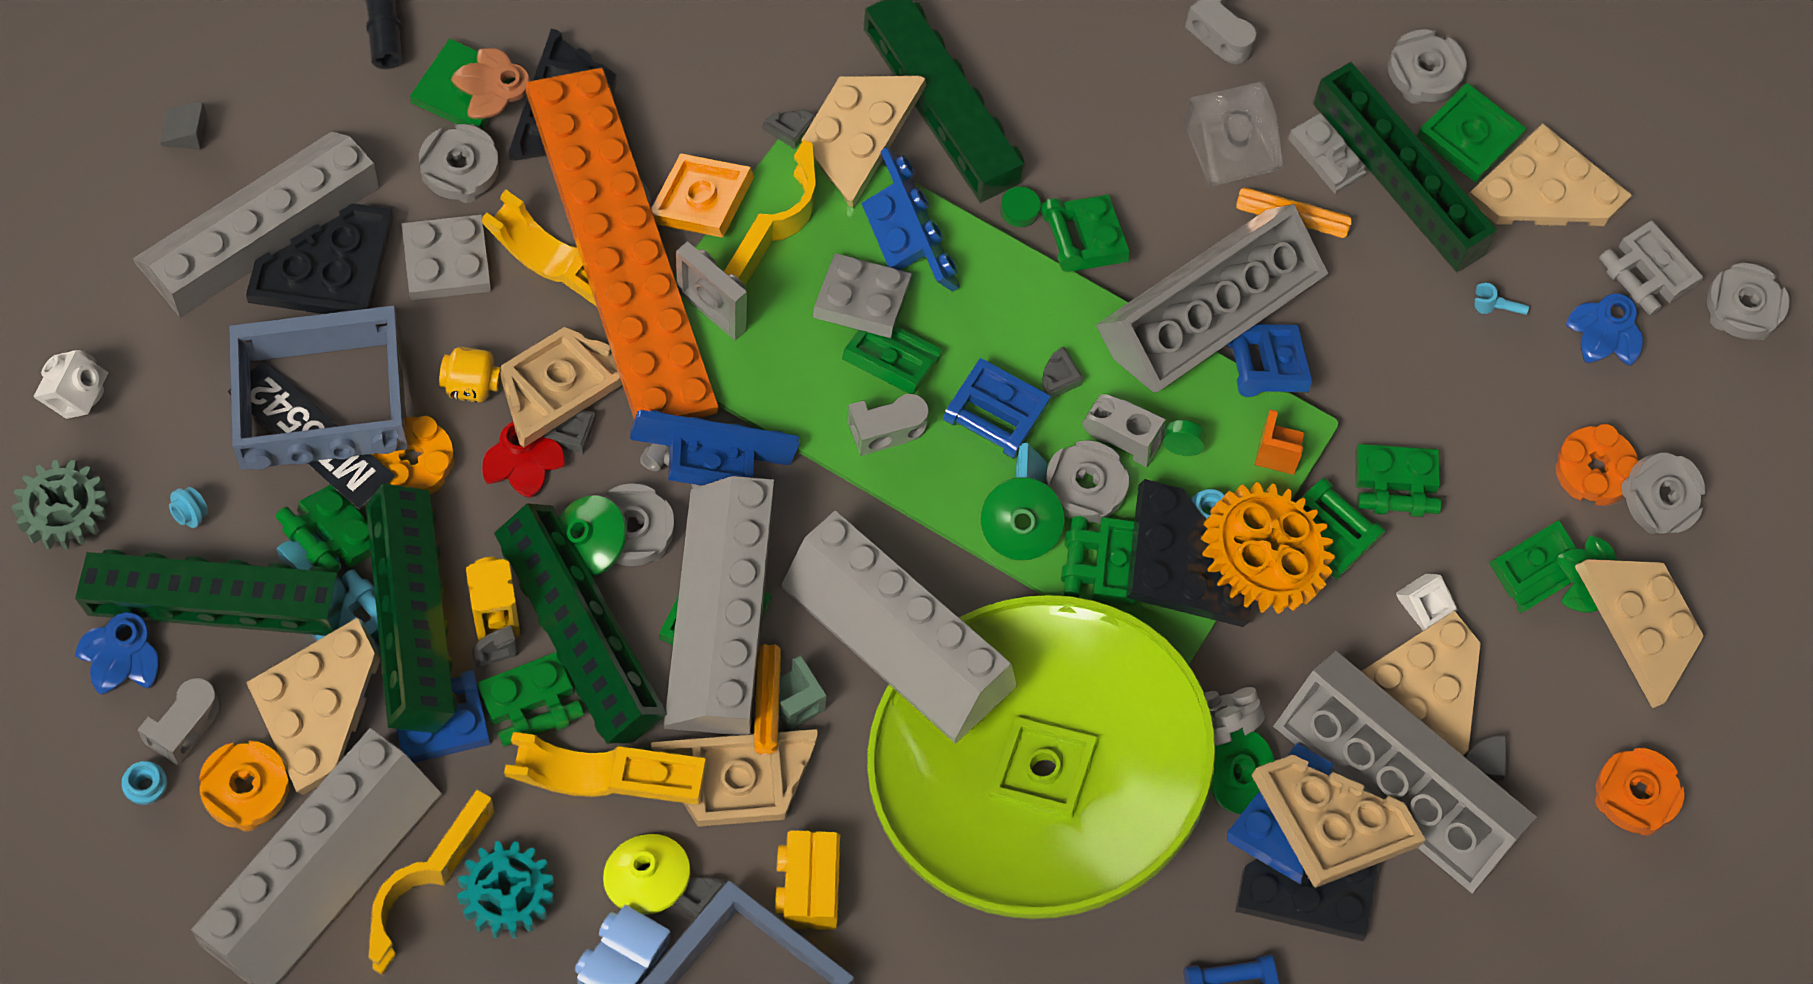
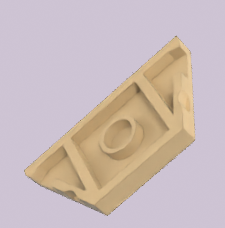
M921 76L839 77L801 141L805 139L813 143L814 161H817L824 175L837 187L848 206L854 208L883 160L880 151L885 147L890 148L925 89V78Z
M566 327L561 328L501 365L500 377L519 444L523 448L622 386L610 345L598 340H589L581 333Z
M1587 559L1575 565L1651 707L1654 708L1664 704L1704 637L1665 564L1659 562Z
M817 729L778 732L777 751L772 755L766 753L760 755L755 752L754 734L651 742L652 751L706 758L707 765L699 805L683 803L696 825L701 827L785 820L816 746L818 733Z

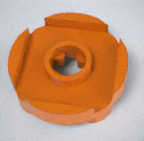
M1601 424L1597 427L1589 426L1572 432L1565 439L1558 452L1556 475L1561 486L1573 498L1580 501L1585 498L1589 501H1596L1594 505L1605 506L1614 504L1624 498L1622 483L1629 477L1632 468L1639 461L1632 445L1622 435L1618 434V431L1609 424ZM1592 459H1598L1605 464V473H1602L1599 469L1591 470L1589 468Z
M1635 748L1633 751L1614 754L1602 767L1596 781L1597 795L1595 803L1598 810L1604 813L1618 827L1629 832L1649 836L1657 830L1666 827L1677 816L1684 802V787H1680V781L1676 776L1678 771L1669 759L1651 749ZM1639 782L1646 785L1645 793L1650 798L1642 797L1638 799L1633 795L1630 785L1636 786Z

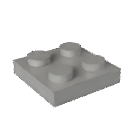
M482 214L402 223L410 300L491 291L484 228L481 222Z
M687 241L676 251L677 287L679 293L733 340H737L746 331L747 291L744 284L735 275H727L717 267L714 258L703 249L697 250Z
M834 253L814 305L813 318L891 338L910 285L912 273Z

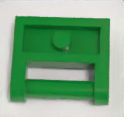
M1109 194L1065 202L1052 198L1043 202L1040 210L1043 219L1050 224L1059 250L1058 262L1063 271L1073 272L1129 262L1130 251ZM1065 221H1074L1084 250L1074 247Z
M1323 477L1302 497L1306 499L1303 509L1306 512L1316 509L1318 513L1313 519L1315 524L1324 523L1328 526L1321 533V537L1333 539V543L1325 551L1335 555V558L1328 567L1332 570L1331 576L1338 581L1369 549L1373 548L1381 540L1386 530L1377 522L1373 525L1338 495L1333 490L1334 485ZM1322 501L1360 534L1361 537L1359 539L1354 537L1317 503Z

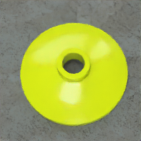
M659 834L639 835L622 843L610 855L603 873L604 887L610 900L620 909L627 905L642 915L658 913L672 906L685 892L690 880V863L684 849L673 839ZM644 864H651L650 867L644 871L637 870L640 866Z

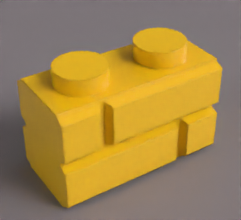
M496 557L481 558L474 564L466 567L478 642L490 633L510 625L514 637L517 639L520 636V628L509 561Z
M811 831L787 832V845H778L777 871L786 872L785 887H776L775 914H784V923L791 929L834 930L837 927L840 834L837 832L812 833Z

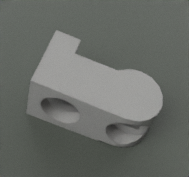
M1226 0L1197 1L1189 9L1185 28L1228 63L1240 64L1247 61L1251 55L1256 37L1253 25L1246 20L1238 19L1224 7Z
M914 394L902 395L893 404L870 410L867 409L865 401L849 404L847 422L860 456L902 445L920 438L927 426L928 405L924 399Z
M1107 394L1098 396L1082 422L1083 428L1092 437L1101 442L1110 443L1132 454L1133 461L1145 467H1148L1160 448L1165 434L1164 418L1123 399L1120 400Z
M201 678L185 681L177 691L175 703L161 720L156 722L148 717L138 728L137 731L143 743L179 766L209 729L220 712V703L213 686Z

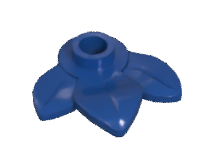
M1610 294L1604 297L1600 303H1583L1570 314L1566 326L1576 332L1583 333L1581 352L1584 362H1596L1614 352L1624 364L1631 366L1640 355L1643 336L1634 323L1637 310L1629 297L1623 294ZM1620 307L1623 310L1624 316L1622 318L1613 317L1610 313V308Z
M120 613L114 616L106 627L94 628L88 631L80 639L75 652L77 658L92 662L90 678L97 693L101 695L117 688L127 677L131 678L138 685L149 689L152 687L158 674L159 655L148 643V626L140 616L133 613ZM125 626H130L132 629L131 638L127 641H121L119 637L120 630Z

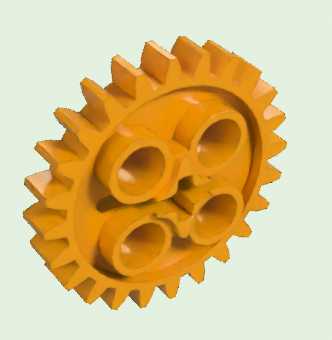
M1256 482L1249 490L1244 485H1240L1234 493L1228 491L1210 510L1211 514L1203 524L1208 529L1201 536V540L1209 545L1202 552V555L1214 558L1215 561L1209 566L1208 571H1220L1222 577L1218 580L1217 585L1223 586L1229 583L1232 586L1230 598L1236 597L1239 593L1245 595V607H1248L1256 600L1262 613L1271 605H1273L1277 614H1280L1287 606L1292 611H1295L1302 603L1308 604L1326 586L1324 581L1332 574V570L1328 565L1333 561L1335 555L1325 550L1333 543V539L1321 537V533L1328 526L1324 523L1315 524L1313 519L1318 511L1315 509L1306 512L1303 509L1306 501L1305 498H1301L1295 503L1291 501L1292 494L1290 489H1287L1280 496L1277 494L1275 484L1272 483L1264 492L1260 483ZM1244 559H1247L1252 566L1247 564ZM1283 567L1288 569L1291 574L1286 572Z

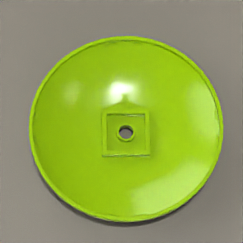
M1027 596L990 604L959 617L1011 663L1017 687L955 744L893 687L887 686L877 707L870 731L867 770L870 792L876 813L897 853L914 872L944 895L978 910L1007 917L1037 919L1079 914L1118 900L1144 885L1177 855L1191 836L1205 808L1213 780L1215 764L1214 730L1206 698L1191 668L1179 652L1150 626L1130 614L1092 600L1070 596ZM1041 760H1049L1056 765L1055 770L1048 776H1037L1032 772V769Z

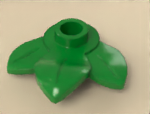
M1589 536L1585 543V550L1571 549L1556 557V561L1563 572L1574 583L1564 594L1561 603L1571 610L1582 613H1593L1598 608L1575 565L1587 559L1617 561L1615 551L1606 541L1595 536Z

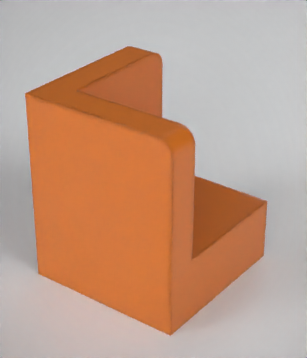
M1270 409L1262 429L1254 465L1294 475L1303 452L1304 432L1276 426L1275 422L1278 411Z

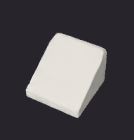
M1424 574L1396 592L1401 604L1423 631L1453 611H1458L1442 576L1438 574Z

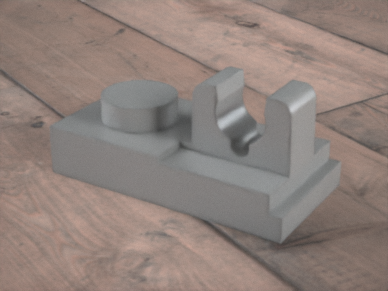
M1321 113L1290 131L1288 140L1334 194L1365 177L1367 173L1364 170L1365 165Z

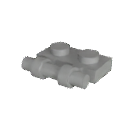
M1652 220L1622 239L1618 247L1626 255L1619 258L1610 248L1599 257V260L1607 268V275L1614 282L1619 281L1631 294L1629 298L1637 308L1641 306L1649 316L1655 315L1662 308V305L1656 300L1654 295L1660 292L1671 303L1699 285L1703 278L1698 270ZM1637 267L1649 281L1642 284L1630 270Z

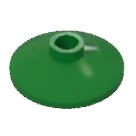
M1017 477L1000 483L989 493L981 511V527L987 542L999 554L1014 560H1031L1046 554L1058 542L1064 527V511L1060 499L1048 485L1033 478ZM1025 513L1030 517L1031 522L1028 527L1019 528L1016 526L1014 519L1018 514Z
M593 495L574 501L562 512L560 519L567 530V537L575 544L591 576H597L608 570L621 555L627 538L626 520L618 505L605 497ZM585 528V532H584L583 536L580 537L581 532H582L583 529Z
M1243 728L1230 733L1232 741L1215 746L1214 775L1210 789L1213 797L1222 808L1230 813L1239 815L1243 813L1260 791L1251 775L1257 767L1275 761L1273 753L1264 738L1254 731L1245 735Z

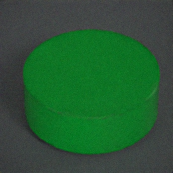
M1013 187L1004 193L1001 200L1000 213L1008 224L1014 227H1027L1037 220L1040 210V199L1033 190L1026 187Z
M1177 420L1166 426L1163 444L1169 451L1177 455L1194 456L1203 451L1206 432L1200 425L1194 422Z

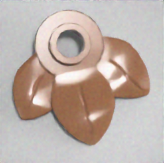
M494 48L480 49L477 54L478 63L462 66L451 78L452 83L458 89L473 95L468 107V116L474 119L498 115L504 110L508 102L521 100L526 95V82L530 81L527 71L522 66L511 64L506 53ZM515 78L511 84H504L507 79Z

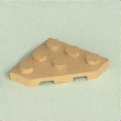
M1542 124L1469 193L1468 197L1495 224H1512L1515 220L1534 221L1535 225H1566L1567 222H1588L1589 226H1605L1628 204L1632 195L1547 126Z
M1453 611L1361 672L1464 757L1467 755L1481 643L1459 615Z
M359 618L352 620L246 682L296 791L302 795L317 788L345 757L344 752L351 732L356 731L366 702L364 694L371 674L376 673L381 659L364 622Z
M1290 755L1257 767L1251 775L1314 888L1419 848L1426 840L1404 802L1390 796L1382 799L1364 791V785L1334 772L1326 775L1308 767V761L1295 755Z

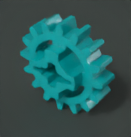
M498 841L495 842L494 853L488 854L481 847L478 849L480 857L478 863L471 860L465 862L466 870L470 875L458 876L459 887L465 890L459 892L457 897L459 904L468 905L463 910L465 919L471 920L477 917L475 926L478 932L481 933L487 926H491L493 938L498 939L502 929H508L513 939L517 938V927L523 925L526 930L532 932L534 930L532 918L546 919L547 913L542 904H553V893L546 889L553 887L554 881L553 875H543L548 870V864L545 859L534 862L536 858L534 848L531 847L522 854L520 853L519 843L514 841L510 850L503 851V846ZM510 864L522 867L526 871L519 872L515 868L511 867ZM494 868L486 879L480 880L487 871ZM504 884H510L511 894L507 896H502L501 886ZM526 900H531L526 908L518 912ZM492 907L500 912L502 916L492 914L484 908Z

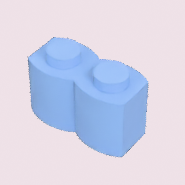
M624 905L618 914L611 912L599 931V935L603 937L602 941L594 951L588 948L576 965L575 972L579 974L577 983L642 984L655 968L669 945L671 931L627 905Z

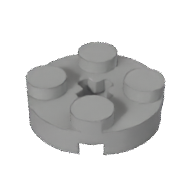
M1432 30L1412 31L1399 39L1391 52L1388 61V72L1393 84L1403 93L1407 101L1414 104H1419L1423 101L1437 102L1450 97L1458 91L1466 70V58L1461 47L1453 39L1447 36V39L1444 40L1441 37L1434 36L1436 31ZM1425 60L1428 65L1434 64L1435 68H1433V71H1426L1420 67L1421 61Z
M457 124L455 129H449L444 132L442 128L438 129L426 138L420 148L419 162L422 181L431 191L444 198L458 199L464 203H471L479 197V194L489 189L497 178L499 160L494 142L486 132L475 126ZM461 156L466 157L467 165L461 168L453 167L450 162L451 159L459 160Z
M1751 263L1732 265L1731 269L1724 272L1721 271L1709 287L1707 307L1711 314L1710 322L1716 329L1725 331L1738 338L1765 340L1780 326L1788 313V293L1785 287L1781 290L1779 284L1774 281L1776 276L1770 270ZM1744 295H1748L1751 297V302L1757 304V307H1747L1740 300Z
M1084 440L1076 442L1075 446L1068 447L1065 450L1062 448L1054 454L1047 468L1045 484L1060 499L1066 517L1081 516L1085 517L1088 522L1100 523L1102 517L1109 518L1111 514L1121 507L1128 490L1129 475L1127 469L1125 471L1124 466L1120 463L1119 455L1112 448L1099 442ZM1085 474H1090L1093 476L1092 482L1097 484V486L1090 487L1089 489L1083 488L1076 481V478L1083 479Z
M1657 453L1648 455L1635 464L1629 477L1622 483V494L1626 498L1632 517L1647 533L1673 534L1689 529L1700 518L1703 508H1699L1701 495H1705V484L1700 471L1689 459L1669 453ZM1661 486H1669L1671 492L1668 494L1669 503L1665 500L1662 501L1660 498L1659 490Z
M623 484L608 491V495L605 498L618 505L624 514L626 524L629 517H636L638 524H644L643 528L638 529L637 532L630 533L627 530L624 549L615 563L624 566H640L662 559L674 535V515L670 504L666 499L664 501L662 497L658 496L656 490L643 484Z
M1253 687L1242 688L1234 693L1219 696L1217 691L1204 693L1210 710L1215 746L1232 741L1230 733L1243 728L1245 735L1254 731L1265 719L1256 689Z

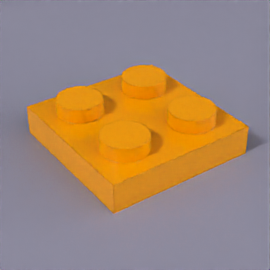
M680 153L651 208L655 223L657 225L723 238L754 179L751 167Z

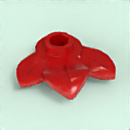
M512 421L501 431L499 443L486 451L482 464L483 478L487 484L508 479L510 485L517 493L531 498L543 487L545 470H558L565 466L562 448L555 440L542 436L524 448L514 445L513 442L518 437Z

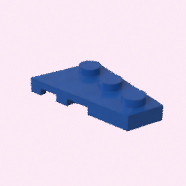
M1298 743L1286 756L1295 755L1308 761V767L1326 775L1332 773L1333 763ZM1259 791L1229 829L1227 842L1301 884L1304 868L1262 793Z

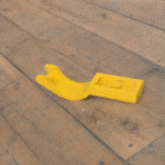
M805 139L794 155V160L798 165L793 172V176L799 181L805 192L800 202L788 211L773 215L758 214L724 271L727 275H735L744 286H746L771 242L783 240L798 233L810 220L815 204L816 183L813 143Z
M505 190L500 198L504 205L494 217L486 212L481 222L527 268L544 278L564 283L596 306L578 248L558 241L534 221L526 210L524 202L508 190Z
M512 733L511 742L519 747L515 766L505 765L504 774L506 777L552 792L572 796L596 797L615 793L695 805L700 803L707 765L706 758L619 746L613 751L605 753H583L553 746L542 741L536 735Z
M476 790L428 861L416 862L397 870L381 885L372 907L369 959L373 961L372 968L379 974L383 975L396 957V953L392 948L393 944L387 936L385 929L389 910L399 896L413 887L429 883L446 884L495 813L491 797Z

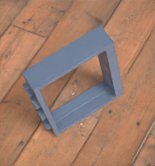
M394 306L229 326L232 447L241 470H261L270 466L286 464L302 465L310 461L334 458L348 459L352 456L374 453L388 454L393 451L408 449L401 332ZM387 323V326L377 327V324ZM252 340L249 343H244L243 341ZM387 345L391 420L252 437L250 361Z
M728 881L642 983L676 984L736 911L830 984H854V977L732 882Z

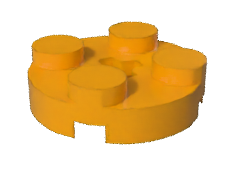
M429 416L406 417L408 449L393 451L388 454L374 453L371 455L395 475L387 484L430 490V494L442 487L450 469L451 471L453 469L454 452L451 440L445 430L438 426L433 418ZM410 450L422 453V455L418 456V463L415 465H410L408 460L401 461V457Z
M248 741L249 744L241 743L234 745L233 742L223 745L208 757L200 772V795L207 812L219 823L228 827L238 828L242 831L254 830L260 824H264L272 819L283 807L287 794L290 791V782L281 757L272 748L257 741ZM249 776L255 778L252 782L254 788L251 791L241 794L236 793L235 779L240 777L246 780Z

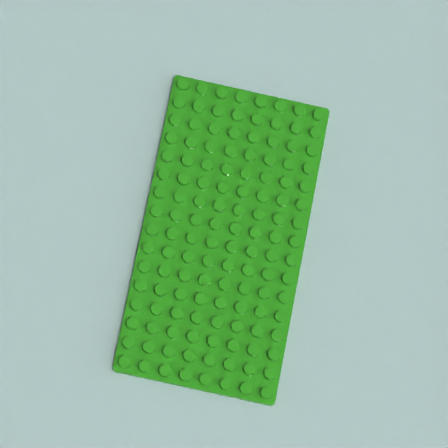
M778 139L753 171L754 179L724 237L705 234L696 246L697 250L703 249L714 258L717 267L723 272L758 214L773 215L788 211L800 202L805 192L802 185L793 176V172L798 165L794 160V155L802 141L793 149ZM814 161L815 204L810 220L798 233L783 240L771 242L745 286L747 291L746 331L737 340H733L680 294L719 407L757 429L781 431L785 434L799 436V447L796 452L1042 596H1064V582L1061 581L1062 566L1067 564L1068 549L1064 544L1065 534L1070 530L1071 518L1064 515V527L1058 542L1050 551L1038 558L1014 560L995 551L983 534L981 511L985 499L997 485L1006 480L1016 478L1017 457L1013 459L1003 453V448L958 423L953 426L943 420L946 409L980 358L1043 392L1042 377L1045 366L1055 351L1065 347L1084 378L1083 383L1077 388L1050 399L1048 407L1025 443H1028L1046 460L1048 465L1057 451L1062 448L1065 450L1068 447L1075 446V443L1079 441H1095L1112 448L1119 455V461L1124 466L1125 471L1127 469L1129 486L1124 502L1116 512L1110 515L1109 518L1135 521L1138 485L1144 479L1184 489L1191 500L1197 493L1207 489H1214L1225 495L1228 491L1234 493L1240 485H1244L1249 490L1256 482H1259L1265 492L1273 483L1276 485L1277 494L1280 496L1287 489H1290L1292 494L1291 501H1293L1338 427V421L1334 417L1289 392H1260L1253 397L1240 395L1237 387L1239 374L1236 362L1218 352L1213 353L1159 392H1152L1113 359L1096 326L1097 323L1127 304V301L1075 272L1063 271L1056 261L914 182L915 186L922 190L929 202V208L926 211L930 220L935 221L943 234L944 240L940 243L944 252H947L952 257L957 266L958 273L955 274V278L959 288L952 292L939 284L935 279L926 256L900 270L912 273L895 326L942 349L937 364H934L931 372L914 394L924 399L928 405L927 426L924 434L916 440L860 456L847 422L848 405L865 401L867 409L870 410L893 404L900 396L909 393L842 359L844 349L858 332V329L813 318V311L834 253L888 267L861 204L894 183L888 168L881 163L857 204L852 208L844 201L843 195L833 182L831 183L824 175L817 161ZM676 272V274L674 275V279H675L676 284H677V272ZM1107 394L1120 400L1123 399L1164 418L1165 429L1169 423L1177 420L1194 422L1204 429L1206 438L1203 451L1194 456H1182L1172 453L1162 443L1148 467H1145L1133 461L1132 454L1110 443L1101 442L1092 437L1083 428L1082 422L1098 396ZM971 402L965 407L966 410L1010 434L1016 429L1015 426ZM1270 409L1278 411L1275 422L1276 426L1304 432L1303 452L1294 475L1254 465L1262 429ZM1085 474L1083 479L1076 478V481L1083 488L1089 489L1090 487L1097 486V484L1092 482L1093 476L1090 474ZM1205 507L1202 510L1204 513L1210 515V510L1212 508ZM1021 513L1015 517L1014 522L1019 528H1026L1029 526L1031 519L1027 514ZM1088 522L1087 531L1099 532L1100 523ZM1085 550L1083 565H1096L1097 550ZM1244 559L1247 564L1252 566L1247 559ZM1082 584L1079 598L1092 600L1094 584ZM1092 600L1130 614L1150 626L1179 652L1188 666L1217 622L1216 620L1136 600L1134 605Z

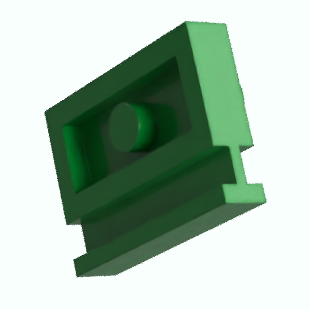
M895 326L891 338L858 330L845 347L842 359L909 394H915L931 372L934 364H937L942 349Z
M1557 520L1488 563L1509 597H1513L1517 603L1518 612L1522 613L1572 583L1557 563L1556 557L1565 551L1577 548L1561 522Z

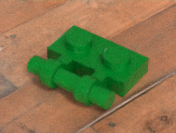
M1358 444L1355 450L1356 488L1372 489V493H1358V509L1372 510L1373 514L1386 515L1388 511L1409 512L1410 517H1423L1424 513L1440 514L1441 499L1426 497L1424 493H1436L1440 487L1439 450ZM1388 490L1408 491V496L1389 495Z
M331 484L300 500L297 512L300 515L296 516L287 506L281 508L275 515V518L283 526L282 532L291 542H298L307 552L306 559L313 566L325 567L338 572L341 568V564L336 560L338 557L348 568L371 557L367 520ZM316 531L324 541L320 542L312 532Z
M1072 517L1070 530L1065 534L1064 545L1068 549L1067 564L1062 566L1061 581L1064 582L1063 595L1079 598L1082 584H1094L1092 600L1134 605L1135 600L1126 598L1134 522L1102 517L1099 532L1087 531L1088 520L1085 517ZM1085 550H1097L1095 566L1083 565Z
M557 651L477 682L478 691L493 726L510 720L512 724L511 727L497 732L503 748L512 745L511 737L513 732L537 735L552 728H556L559 731L569 727L570 721L584 716L578 700L563 706L559 701L572 695L573 688L563 665L557 658ZM545 705L548 712L528 720L523 716V714Z

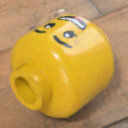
M457 347L453 349L450 355L445 354L443 357L439 385L440 387H445L449 398L483 403L488 399L491 391L498 392L501 382V367L495 366L493 354L489 351Z

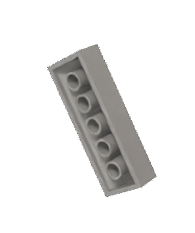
M331 131L133 258V261L181 318L253 270L256 259L268 252L273 255L290 245V239L316 224L324 225L339 215V211L352 203L356 204L379 189L374 163L350 136Z
M1295 205L1267 209L1097 323L1096 326L1113 359L1152 392H1159L1325 277L1328 272Z
M731 476L691 489L664 729L750 735L774 505V480Z
M837 511L832 512L804 538L781 584L782 588L955 744L1017 687L1012 665L1007 659Z
M1334 651L1311 672L1273 726L1293 744L1296 745L1298 743L1333 763L1332 772L1364 785V791L1382 799L1390 796L1404 802L1426 839L1418 849L1472 894L1537 818L1337 651Z
M370 728L191 929L199 946L248 984H280L442 797L441 792L402 751Z

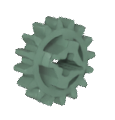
M53 460L51 470L45 471L41 465L36 466L38 476L34 479L26 475L22 477L26 489L14 490V495L19 503L12 505V510L16 518H18L16 522L21 532H27L26 534L33 544L42 538L45 548L49 550L53 547L55 541H60L64 550L69 549L70 540L76 539L77 542L83 545L86 543L83 535L86 531L94 534L99 532L95 520H106L107 514L102 506L109 504V500L105 491H103L105 488L99 477L94 478L91 468L88 466L79 471L74 460H70L66 468H61L58 460ZM87 492L88 502L86 508L84 509L81 505L86 500L84 494ZM37 500L39 505L35 509L37 515L34 517L33 508Z

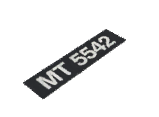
M265 361L261 362L250 372L252 415L273 434L338 427L334 421ZM371 454L352 456L348 459L334 458L307 463L357 508L364 505L375 494L382 483L387 484L395 477L391 471Z

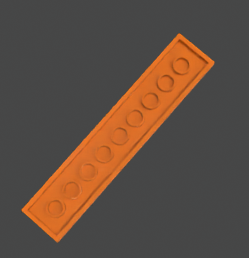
M603 68L526 82L525 91L633 418L635 419L639 410H655L664 414L688 418L716 415L718 404Z

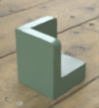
M801 656L792 660V671L780 677L779 717L788 731L824 712L826 707L827 695Z

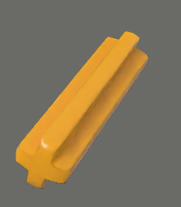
M1246 187L1241 188L1236 203V208L1259 215L1267 209L1294 204L1306 228L1345 238L1351 226V217L1349 215Z
M763 644L759 647L754 750L760 755L765 753L772 755L777 751L781 649L776 644Z

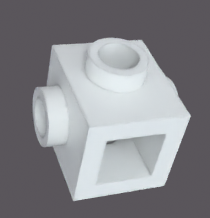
M75 350L54 355L45 363L41 375L43 379L34 398L66 419L87 415L91 407L102 397L104 392L102 385L109 372L98 366L96 359L84 351Z

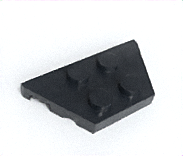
M550 29L533 81L603 68L611 95H613L617 83L615 73L603 64L594 62L591 55L579 47L576 50L564 41L562 33L557 29ZM528 97L508 151L510 160L516 161L547 155Z

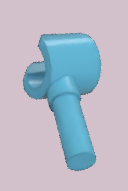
M1481 283L1477 286L1476 294L1480 297L1488 298L1485 300L1475 298L1474 307L1479 313L1488 314L1497 308L1527 315L1528 305L1497 297V289L1492 284Z

